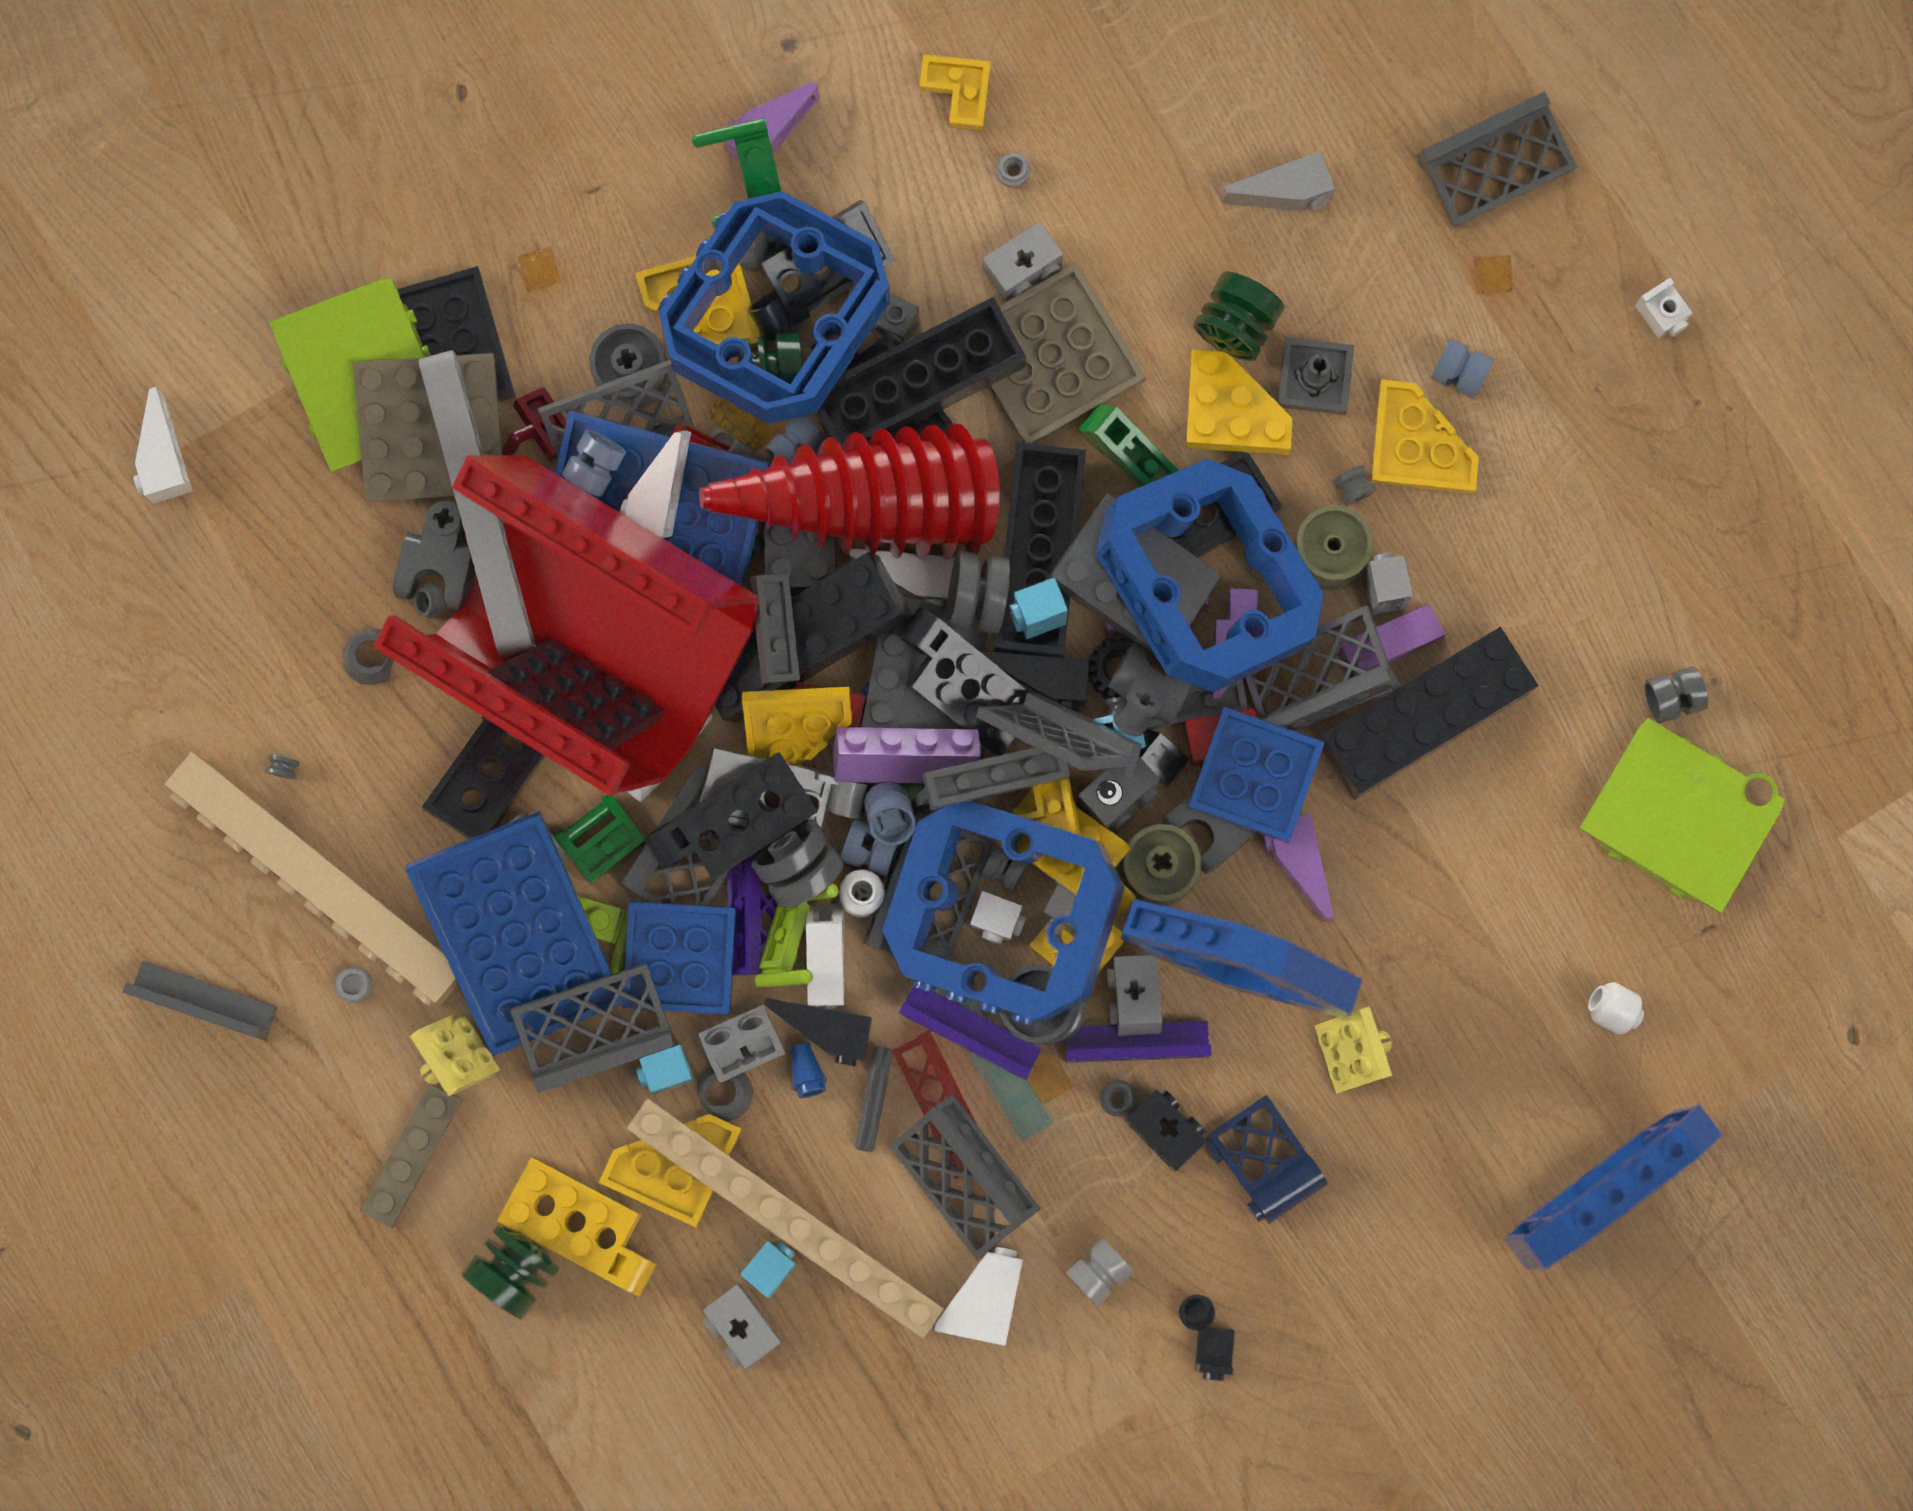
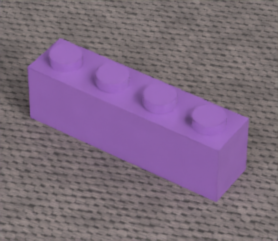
M837 727L833 751L835 782L924 783L922 775L926 772L975 762L981 759L978 730Z

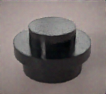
M1191 1295L1181 1303L1179 1317L1185 1327L1190 1330L1200 1331L1209 1327L1214 1321L1215 1308L1212 1301L1206 1296Z

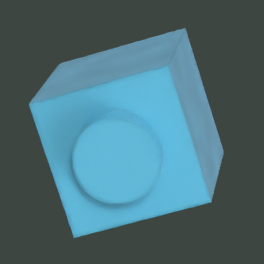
M681 1045L639 1059L642 1067L636 1069L640 1084L643 1089L649 1087L652 1094L694 1081L684 1048Z
M780 1240L775 1245L771 1241H767L740 1275L763 1295L770 1298L797 1265L792 1260L795 1253Z

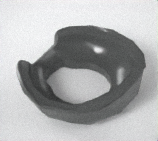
M366 628L357 632L349 639L343 649L345 671L352 679L361 684L373 685L391 676L390 671L394 660L388 656L382 666L372 668L360 665L356 659L358 647L367 641L375 642L381 629Z
M710 1066L703 1072L697 1086V1093L701 1103L709 1114L721 1120L730 1121L738 1119L748 1110L753 1099V1087L749 1077L743 1072L730 1078L729 1080L736 1087V1097L733 1102L726 1106H712L707 1100L706 1091L717 1077L712 1066Z

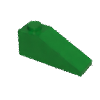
M1100 404L1078 429L1105 457L1141 486L1179 471L1116 406Z

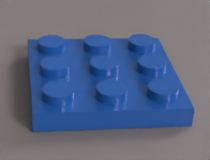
M1224 707L1188 808L1289 844L1325 742Z
M629 901L625 970L647 962L664 1011L729 1015L731 1008L736 907ZM643 974L628 978L624 985V991L641 999L647 987ZM648 993L645 1001L653 1004L650 994ZM623 997V1008L636 1009L637 1003ZM644 1006L641 1007V1009L650 1010Z

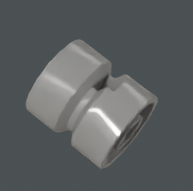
M1103 1238L1088 1251L1089 1259L1087 1261L1080 1259L1066 1272L1070 1279L1097 1307L1112 1294L1111 1286L1113 1284L1120 1286L1134 1273L1132 1268Z

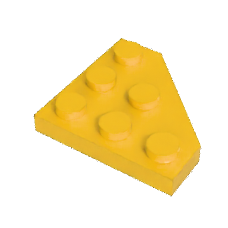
M696 256L635 273L644 306L647 310L660 316L659 306L661 301L667 294L673 293L678 285L680 273L686 266L690 267ZM739 263L731 274L732 284L730 289L725 294L716 296L693 331L717 345L727 338H749L751 348L758 346L757 337L761 336L748 311L752 304ZM711 270L706 275L715 276L721 271Z
M1192 349L1186 448L1290 455L1292 417L1229 354L1223 351Z
M1381 379L1370 483L1474 494L1476 492L1479 462L1477 454L1471 447L1468 448L1455 433L1454 427L1439 410L1432 406L1424 396L1425 393L1416 383Z
M850 687L742 692L748 754L769 758L780 752L787 763L801 765L806 759L810 761L828 745V740L836 734L837 727H848L852 724Z
M711 1114L684 1124L729 1157L742 1131L741 1128ZM643 1140L614 1149L598 1182L696 1228L714 1190Z

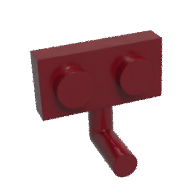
M545 387L515 400L513 407L526 426L509 434L502 448L503 456H514L521 443L534 438L549 462L557 458L538 408L554 403ZM561 412L549 416L552 425L565 429L567 420ZM556 434L558 441H560L562 436Z

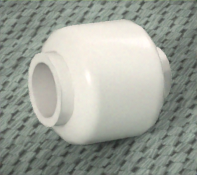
M853 871L841 882L838 894L839 901L844 911L851 916L858 918L870 917L878 911L884 900V884L879 876L871 871ZM856 892H857L858 895H859V897L857 898V900L855 899V896H854ZM862 898H868L866 901H861Z
M1616 982L1608 983L1605 986H1598L1588 1002L1592 1021L1617 1035L1625 1034L1631 1029H1636L1644 1017L1640 995Z

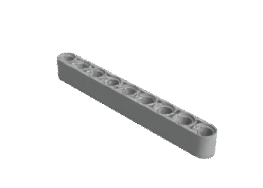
M454 350L419 359V366L449 477L453 485L466 457L484 456L459 362ZM453 489L499 657L501 660L518 656L535 647V641L502 520Z

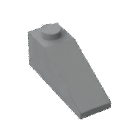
M1317 152L1224 186L1222 200L1224 204L1293 211H1302L1310 208L1311 211H1315L1330 203L1329 200H1332L1335 186L1321 152Z

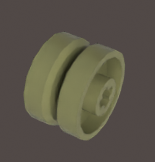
M1341 505L1324 506L1311 512L1301 523L1294 546L1297 547L1298 553L1311 574L1318 580L1320 589L1340 590L1353 584L1364 572L1374 548L1373 533L1367 521L1355 510ZM1328 545L1330 548L1335 545L1338 550L1332 551L1328 548Z
M1155 824L1143 828L1131 838L1128 844L1131 849L1122 858L1121 874L1125 886L1136 896L1137 900L1169 906L1180 902L1191 892L1200 875L1201 855L1197 843L1186 831L1174 825ZM1157 861H1163L1167 865V869L1163 868L1160 872L1156 871L1154 867Z

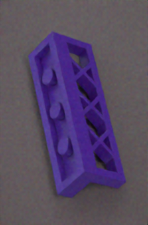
M756 853L727 871L728 907H736L732 976L758 975L762 973V969L759 968L761 951L766 946L770 928L767 932L762 928L761 915L766 911L771 917L772 924L778 906L770 893L765 896L760 890V878L751 867V860Z
M914 986L899 1011L900 1015L1023 1080H1027L1042 1049L1033 1043L1021 1040L1010 1031L936 992H928Z
M1208 1021L1162 1023L1161 1034L1118 1036L1117 1025L1081 1026L1080 1030L1066 1041L1067 1063L1209 1058L1212 1055L1211 1044H1209Z

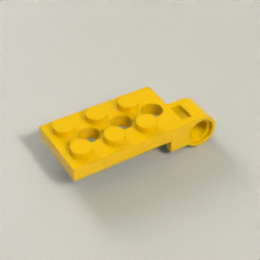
M1033 788L1011 814L1018 816L1037 811ZM1075 806L1081 836L1101 842L1115 868L1131 849L1130 846ZM1043 855L1037 862L1031 863L1076 897L1084 867ZM1123 885L1125 889L1113 925L1136 898L1125 885Z
M533 1157L530 1158L497 1220L501 1224L516 1232L523 1233L531 1240L639 1297L657 1265L646 1257L625 1248L641 1214ZM551 1196L555 1201V1208L551 1214L542 1216L538 1211V1203L543 1197ZM581 1212L586 1219L585 1226L579 1232H572L568 1226L569 1218L572 1214ZM611 1228L616 1233V1242L611 1248L604 1249L599 1243V1236L603 1230Z

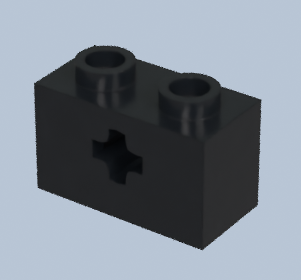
M1156 1089L1125 1122L1173 1172H1176L1207 1142L1202 1136L1206 1130L1192 1116L1186 1120L1178 1112L1177 1109L1181 1105L1168 1091L1161 1094ZM1162 1119L1166 1123L1173 1120L1177 1124L1173 1129L1177 1134L1175 1137L1170 1134L1163 1137L1160 1134L1163 1127L1159 1122Z

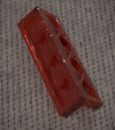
M930 1030L892 1050L924 1116L929 1111L927 1105L932 1107L937 1105V1103L925 1100L920 1092L924 1079L928 1078L939 1082L943 1089L939 1103L944 1100L945 1095L949 1097L953 1094L975 1122ZM921 1045L927 1056L923 1072L909 1068L902 1054ZM929 1064H931L936 1076L927 1074ZM911 1073L921 1076L918 1086ZM930 1121L928 1125L934 1137L941 1140L940 1132ZM950 1151V1165L957 1167L952 1157L953 1151Z

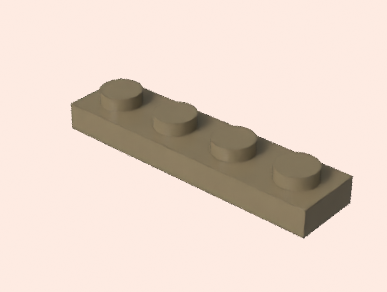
M432 1084L428 1085L363 1204L361 1212L391 1228L395 1227L463 1100L453 1095L448 1096L444 1090Z

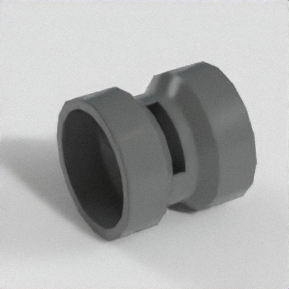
M997 845L981 877L989 881L996 880L1002 883L1004 889L1013 893L1027 864L1009 858L1003 851V848ZM1007 865H1010L1006 874L1004 875L1003 873Z

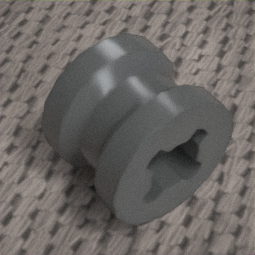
M1364 465L1352 468L1333 480L1335 487L1341 489L1344 495L1342 500L1345 506L1356 504L1376 492L1374 484L1368 482L1366 478L1367 471Z

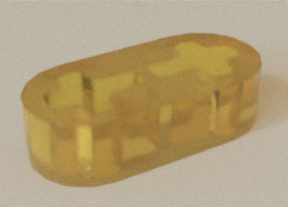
M716 397L710 408L712 420L734 440L738 438L755 450L761 449L770 434L769 425L723 398Z

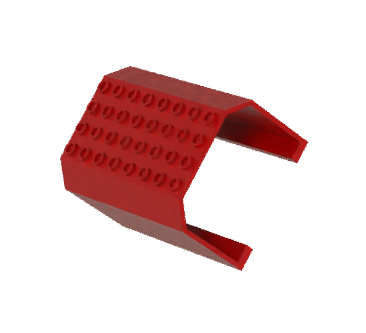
M467 456L451 488L505 521L503 527L532 629L535 646L549 639L563 643L570 652L578 657L592 661L596 668L609 676L621 679L630 689L639 694L649 696L656 705L664 709L661 720L610 750L488 674L487 671L514 657L501 660L499 657L477 578L462 608L436 634L426 635L396 615H389L373 648L608 796L662 783L692 749L755 629L759 597L527 456Z

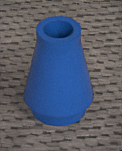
M800 1043L790 1047L793 1090L797 1091L798 1097L809 1098L825 1092L827 1079L811 1049L810 1043Z

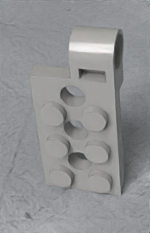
M713 746L699 803L768 758ZM787 763L806 794L817 798L816 809L818 812L806 820L811 819L817 822L821 828L825 810L849 818L858 819L861 817L869 785L868 782H835V776L832 772ZM765 791L760 795L758 803L763 811L769 812L774 810L777 805L772 806L765 803ZM742 810L734 811L729 816V824L746 827L748 825V816Z

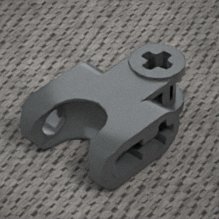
M440 501L433 504L426 514L422 536L406 533L392 587L395 598H412L422 578L437 574L442 576L445 581L444 601L450 609L457 611L462 608L468 596L474 565L469 546L462 544L465 532L459 510L454 504L448 501ZM449 515L454 521L453 523H447L444 528L439 521L440 519L446 520Z
M1133 642L1120 661L1108 684V688L1122 696L1113 714L1114 723L1122 732L1137 737L1145 732L1153 716L1168 725L1183 704L1192 684L1158 673L1148 662L1147 656L1149 651Z
M1191 794L1165 817L1162 824L1174 825L1182 829L1188 824L1198 823L1209 830L1212 836V845L1201 856V870L1208 874L1220 866L1257 832L1188 808L1192 797Z

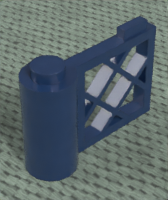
M1267 1095L1207 1134L1211 1141L1206 1144V1147L1217 1163L1222 1160L1226 1162L1251 1199V1202L1246 1205L1258 1223L1263 1219L1267 1224L1272 1223L1328 1185L1317 1164L1307 1154ZM1264 1106L1273 1118L1271 1132L1250 1128L1252 1115ZM1247 1119L1246 1127L1237 1126ZM1276 1123L1283 1134L1275 1133ZM1229 1130L1245 1132L1241 1152L1226 1149L1218 1137ZM1249 1133L1270 1137L1266 1157L1245 1153ZM1273 1139L1289 1141L1297 1153L1286 1160L1270 1158ZM1231 1155L1240 1157L1239 1166H1237ZM1244 1158L1265 1162L1263 1175L1251 1184L1242 1173ZM1269 1163L1278 1164L1268 1171Z

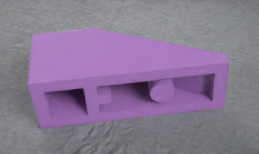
M814 82L806 84L743 113L737 121L732 120L727 126L765 118L774 154L820 98L818 85ZM734 139L723 142L725 152L739 161Z
M1430 605L1377 626L1389 664L1446 635ZM1362 633V634H1360V635H1358V636H1356V637H1354V638H1352V639H1355V640L1361 642V640H1362V638H1363V636H1364V633ZM1370 638L1368 645L1373 647V644H1372V641H1371V638ZM1348 641L1342 643L1337 654L1342 662L1351 664L1359 646ZM1365 649L1357 668L1367 672L1380 666L1376 653ZM1355 672L1353 677H1355V676H1357V675H1360V674L1357 673V672Z
M1311 813L1299 815L1289 844L1262 834L1266 852H1272L1276 864L1323 922L1330 921L1334 915Z

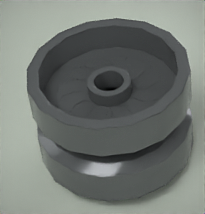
M631 323L614 325L602 332L593 343L589 356L590 371L596 386L668 361L657 336L645 327ZM629 365L633 366L630 369H625ZM664 373L654 377L649 388L663 393L669 380L668 374ZM630 387L621 389L616 400L631 405L638 390ZM644 394L638 408H645L657 401L658 398Z
M960 550L957 552L951 571L947 597L946 624L949 627L966 630L971 625L975 614V624L979 632L999 633L1008 599L1010 576L1008 557L990 555L984 561L981 569L977 553Z
M811 819L803 821L757 851L751 860V867L761 881L769 883L770 894L777 904L783 908L797 906L817 896L831 885L843 868L842 858L833 846L825 844L826 835L817 822Z
M1032 964L1018 969L1008 979L1046 991L1053 967ZM1087 1000L1046 1022L1034 1020L1032 1026L1012 1020L1013 1012L1001 1009L1000 1014L1008 1030L1021 1040L1029 1043L1056 1045L1069 1040L1080 1030L1086 1018Z

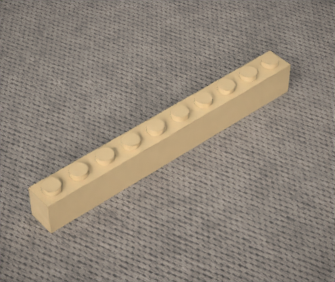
M191 751L165 782V785L173 791L169 795L172 800L185 810L189 805L199 812L196 817L198 821L211 831L217 826L227 834L222 839L239 853L244 848L253 855L249 862L264 874L271 870L279 876L280 879L277 884L292 896L298 892L305 897L307 901L304 903V906L319 918L323 914L334 921L330 926L346 940L352 935L362 943L358 950L372 961L379 957L389 966L385 971L402 984L405 979L416 987L412 993L429 1006L434 1001L442 1006L459 985L445 954L200 756Z
M649 1099L645 1101L626 1128L920 1338H925L944 1309Z

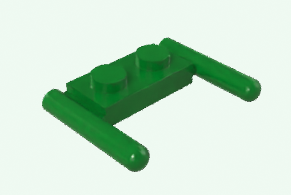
M765 118L693 135L692 144L696 148L734 139L748 199L782 191ZM720 215L714 216L712 218V225L714 228L717 219Z

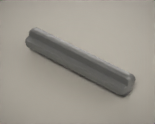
M881 1046L874 1048L855 1142V1148L860 1151L873 1152L893 1056V1051L890 1048Z

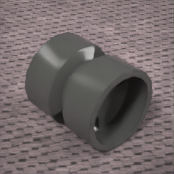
M1694 666L1675 671L1672 678H1669L1667 675H1661L1648 679L1644 683L1649 710L1655 721L1659 724L1678 718L1680 712L1690 715L1708 708L1706 687L1700 672Z

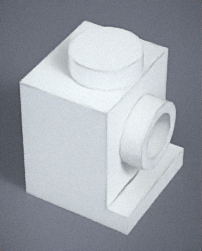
M1671 278L1642 295L1635 305L1658 339L1668 333L1673 337L1689 326L1687 320L1692 315V311L1674 288V282ZM1663 304H1667L1672 313L1666 312Z

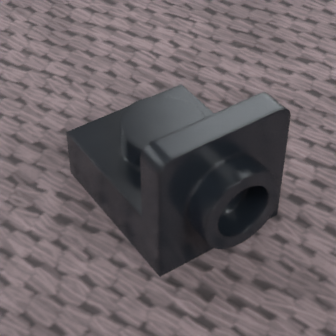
M1145 730L1143 735L1146 747L1140 750L1139 756L1160 778L1159 782L1162 785L1169 786L1188 762L1189 758L1162 733Z
M1206 1328L1197 1332L1194 1370L1203 1372L1202 1379L1224 1381V1374L1233 1375L1232 1361L1235 1330Z

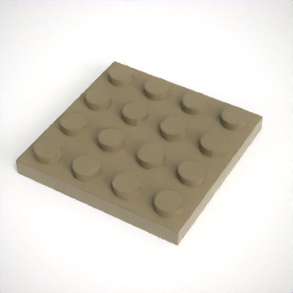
M1076 263L999 306L1026 355V363L1024 369L989 387L1023 443H1039L1093 412L1100 404H1107L1146 381L1145 374Z
M494 353L456 355L484 456H503ZM421 358L353 362L366 502L455 496L451 488V480L419 366V359Z

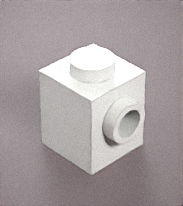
M982 891L970 923V928L983 932L982 939L1001 945L1002 940L1010 942L1012 935L1020 936L1026 916L1020 914L1022 905Z

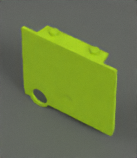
M393 278L374 281L269 322L283 356V359H281L285 371H289L310 421V424H308L309 430L313 437L316 436L330 472L362 460L353 362L431 356L427 345H422L414 323L417 320L412 309L408 310L407 306L402 303Z
M1647 718L1636 731L1579 829L1600 841L1599 846L1609 852L1608 856L1618 862L1622 859L1670 888L1669 892L1682 899V897H1685L1690 901H1700L1721 914L1782 811L1785 799L1778 795V787L1769 776L1761 773L1745 776L1725 764L1724 760L1720 757L1710 755L1691 744L1688 738L1676 735ZM1763 779L1768 782L1772 789V798L1768 804L1755 806L1747 800L1745 787L1750 780Z

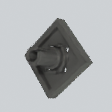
M1286 337L1277 403L1282 408L1346 415L1354 345ZM1330 375L1333 381L1337 378V382H1329ZM1318 392V396L1315 398L1309 395V393H1311L1312 395H1316V393Z

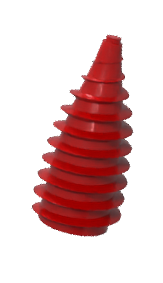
M958 423L951 425L945 434L938 426L929 425L924 428L920 436L913 428L905 426L898 431L894 439L887 430L878 429L873 433L869 442H867L862 434L854 432L846 439L843 449L836 439L828 437L820 445L817 456L810 446L804 444L797 449L790 463L783 456L778 455L773 459L768 469L759 471L756 468H752L747 475L708 483L706 487H701L699 492L700 506L702 509H707L708 512L742 517V520L747 518L764 522L767 530H769L772 524L788 528L793 542L796 540L800 530L811 533L819 550L823 547L827 536H832L838 539L839 546L844 554L849 553L852 543L856 539L862 541L865 551L872 553L873 556L876 554L880 542H885L888 544L892 556L895 559H899L906 543H910L913 545L916 555L922 560L927 557L931 544H937L940 554L946 560L951 559L954 555L957 544H964L967 552L978 554L981 545L987 544L994 535L1000 500L998 468L991 445L984 438L973 439L968 429Z

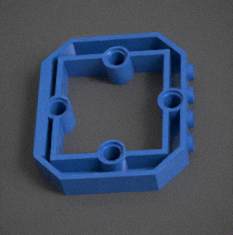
M780 191L734 202L728 212H723L719 216L715 224V231L709 240L704 239L701 242L696 253V259L690 267L686 266L682 270L678 278V285L673 293L667 294L661 301L659 315L672 368L675 373L770 424L818 412L890 303V292L876 241ZM760 231L791 247L794 264L801 272L807 274L816 273L826 266L858 283L837 315L826 314L816 321L813 328L816 347L791 384L754 365L751 349L743 339L737 337L727 338L717 345L693 331L716 296L725 294L730 289L732 284L731 274ZM807 247L816 248L812 253L802 252ZM711 270L721 271L715 276L706 275ZM836 334L840 336L837 340L827 341L824 339L827 335ZM733 357L743 359L738 364L727 363Z
M1205 459L1119 496L1106 511L1096 556L1168 676L1214 693L1300 652L1316 637L1324 594L1320 589L1318 580L1311 574L1298 553L1297 547L1294 546L1286 533L1282 521L1275 515L1266 500L1264 491L1258 487L1251 475L1210 459ZM1217 501L1245 547L1244 556L1247 563L1261 573L1284 614L1270 620L1260 611H1247L1228 629L1226 641L1203 651L1176 605L1181 598L1179 585L1171 577L1157 574L1136 536L1156 527L1166 536H1180L1197 519L1200 508Z
M969 801L943 807L917 822L882 932L903 976L915 980L914 987L932 993L935 987L947 990L946 998L965 1004L967 999L971 998L980 1001L979 1009L998 1015L1000 1010L1004 1009L1013 1012L1012 1020L1032 1026L1034 1020L1046 1022L1090 998L1125 888L1101 842ZM962 829L1002 841L1005 854L1009 858L1021 863L1031 864L1037 862L1043 855L1085 868L1070 916H1058L1047 927L1046 936L1048 942L1053 948L1058 950L1046 991L1003 978L990 965L981 963L964 965L923 951L935 911H944L951 908L958 898L957 885L951 878L947 877ZM1028 835L1031 842L1030 847L1025 853L1020 854L1017 843L1021 837ZM940 883L943 889L942 895L938 900L933 901L930 896V890L933 885ZM1072 925L1075 929V937L1072 942L1065 944L1061 937L1062 931L1066 926ZM983 972L986 976V985L981 991H977L973 984L974 978L978 973Z
M1134 899L1120 937L1121 940L1200 978L1239 992L1341 1018L1351 1015L1363 980L1292 942L1248 926Z
M1700 1104L1673 1110L1639 1132L1521 1222L1503 1240L1525 1269H1546L1582 1247L1702 1156L1723 1134Z

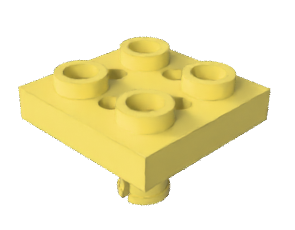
M1370 1006L1353 1011L1346 1018L1337 1017L1315 1025L1319 1044L1322 1048L1336 1094L1392 1076L1385 1053L1391 1050L1392 1041L1381 1043V1040L1390 1038V1036L1383 1030H1377Z
M462 1011L422 1027L410 1036L427 1062L420 1069L421 1076L432 1070V1073L424 1078V1080L432 1085L440 1082L448 1096L491 1078L500 1071L492 1054L487 1050L475 1032L473 1025Z

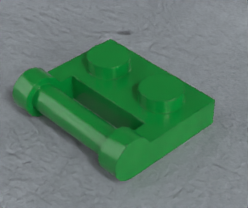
M605 794L601 797V803L564 831L561 828L553 834L591 884L646 843L644 841L645 837L612 795L608 796ZM612 812L616 819L577 849L573 841Z

